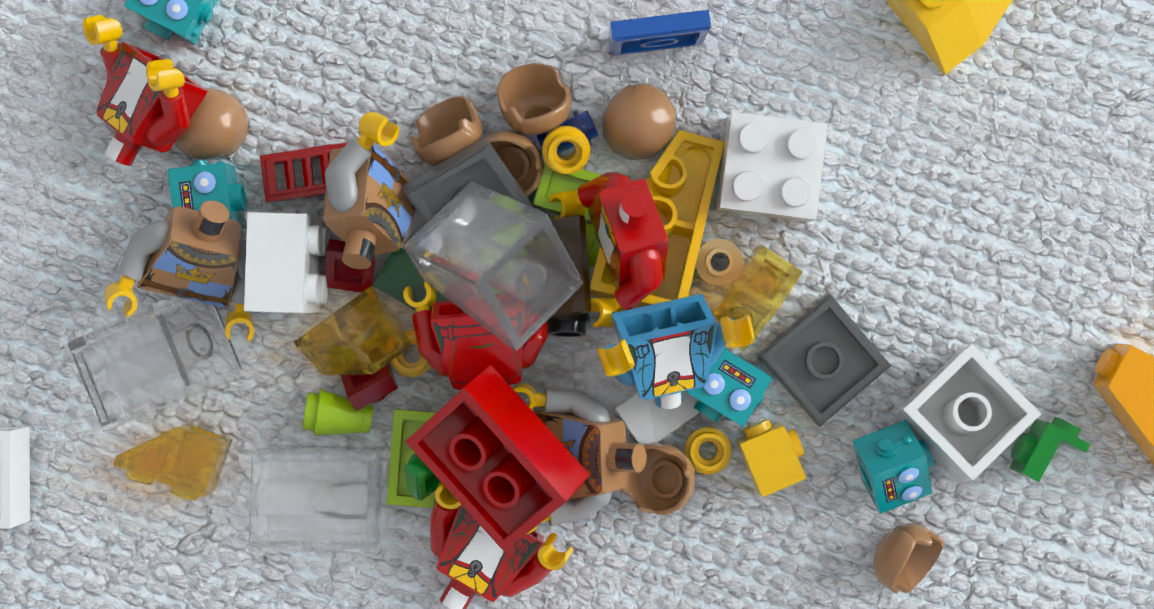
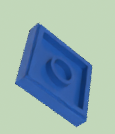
M709 10L610 22L608 37L610 54L618 56L702 45L711 28Z

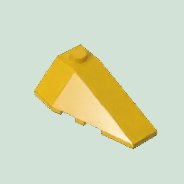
M887 0L886 2L941 73L945 75L983 46L1013 0Z
M679 130L651 170L646 182L669 242L666 271L661 285L632 309L688 297L724 141ZM600 246L590 283V293L597 298H614L616 287Z

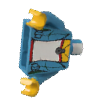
M698 294L612 313V321L619 344L609 345L605 349L603 347L598 348L597 353L606 376H614L625 386L634 385L641 399H654L656 406L668 410L681 405L683 401L682 392L702 388L708 383L710 368L716 364L726 347L741 348L755 342V336L750 315H744L737 320L722 317L719 322H716L703 295Z

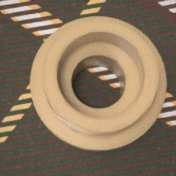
M713 239L700 247L695 267L703 281L710 285L723 286L730 284L739 276L743 266V259L740 250L734 243L726 239ZM716 253L724 254L727 257L728 265L723 271H716L711 266V258Z

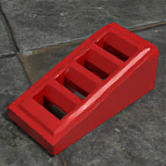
M348 142L261 155L260 162L265 202L272 203L325 196V171L329 166L331 150L343 148ZM320 159L323 184L319 185L314 184L312 160ZM302 161L305 187L297 188L293 162ZM284 163L287 189L278 191L275 164Z

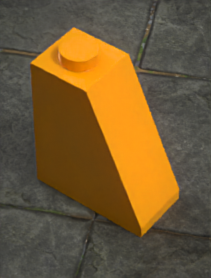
M1114 344L1112 349H1106L1100 356L1095 367V372L1098 375L1093 386L1154 465V357L1133 345Z

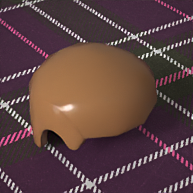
M531 63L516 66L502 75L497 86V97L503 119L515 131H521L526 135L548 133L560 126L568 118L572 104L570 89L568 85L565 86L562 82L557 68L551 65Z
M637 83L635 85H628L611 99L604 110L602 118L603 137L613 152L629 160L649 159L665 147L676 129V108L664 91L651 84Z
M204 88L208 91L205 98L191 117L188 130L177 138L175 145L185 155H190L194 159L209 160L231 156L238 151L247 136L248 116L240 100L223 90Z
M457 96L437 103L422 113L416 120L419 138L417 139L412 135L410 139L418 157L423 162L436 166L479 141L483 134V125L472 101L465 96Z
M513 130L489 134L486 138L528 197L539 186L544 169V161L540 150L528 136Z
M657 442L644 445L647 455L645 468L640 473L627 472V485L625 488L620 489L621 492L626 493L634 501L638 510L649 514L668 515L682 509L695 492V469L690 459L673 445Z
M906 523L893 528L886 533L876 547L873 567L877 580L895 594L899 590L905 593L911 592L934 566L944 547V540L920 524Z

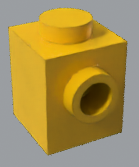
M769 419L755 422L742 429L745 436L735 441L755 489L761 497L807 479L798 459L804 456L805 452L794 429L786 431L783 424L777 422L771 425Z

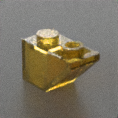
M756 246L735 280L730 284L713 310L712 314L716 322H719L722 317L737 320L744 315H750L756 338L776 314L803 271L765 246ZM748 346L739 349L745 351Z
M372 286L294 341L299 351L322 375L374 374L412 347L396 314Z
M188 423L117 455L113 466L125 469V477L130 480L147 485H152L154 480L170 485L171 494L183 499L197 501L199 496L204 498L215 492L233 439Z

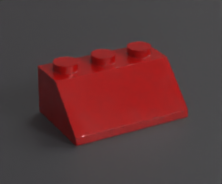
M491 364L405 441L504 552L566 503L590 476Z

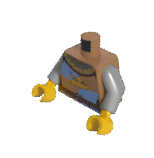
M369 112L361 117L359 122L361 136L357 140L352 138L345 147L331 150L329 166L325 171L326 195L323 219L325 225L345 242L342 261L347 266L355 269L369 268L373 255L398 251L403 247L404 242L426 223L404 193L403 185L410 180L374 145L375 142L382 146H390L399 134V126L388 121L386 116L376 112Z
M205 201L199 211L181 206L171 208L164 220H156L136 231L131 236L117 273L122 274L118 282L108 285L104 292L108 311H110L114 299L118 296L128 297L123 309L125 317L131 316L136 311L137 299L132 288L135 281L138 280L137 288L227 309L230 302L235 303L234 311H231L225 319V335L230 340L231 327L235 323H245L248 326L246 339L249 342L254 336V321L249 311H244L246 241L240 239L241 225L238 221L229 219V210L217 201Z
M518 383L512 387L516 393L523 392L529 396L530 403L528 406L531 410L534 407H542V410L534 411V413L590 474L568 501L541 523L548 522L550 526L588 518L610 502L613 491L626 487L627 472L640 473L645 468L647 458L645 447L642 444L626 443V425L621 419L609 417L607 409L585 392L544 389L543 393H536L535 389L527 383ZM539 524L527 534L532 533L539 526Z

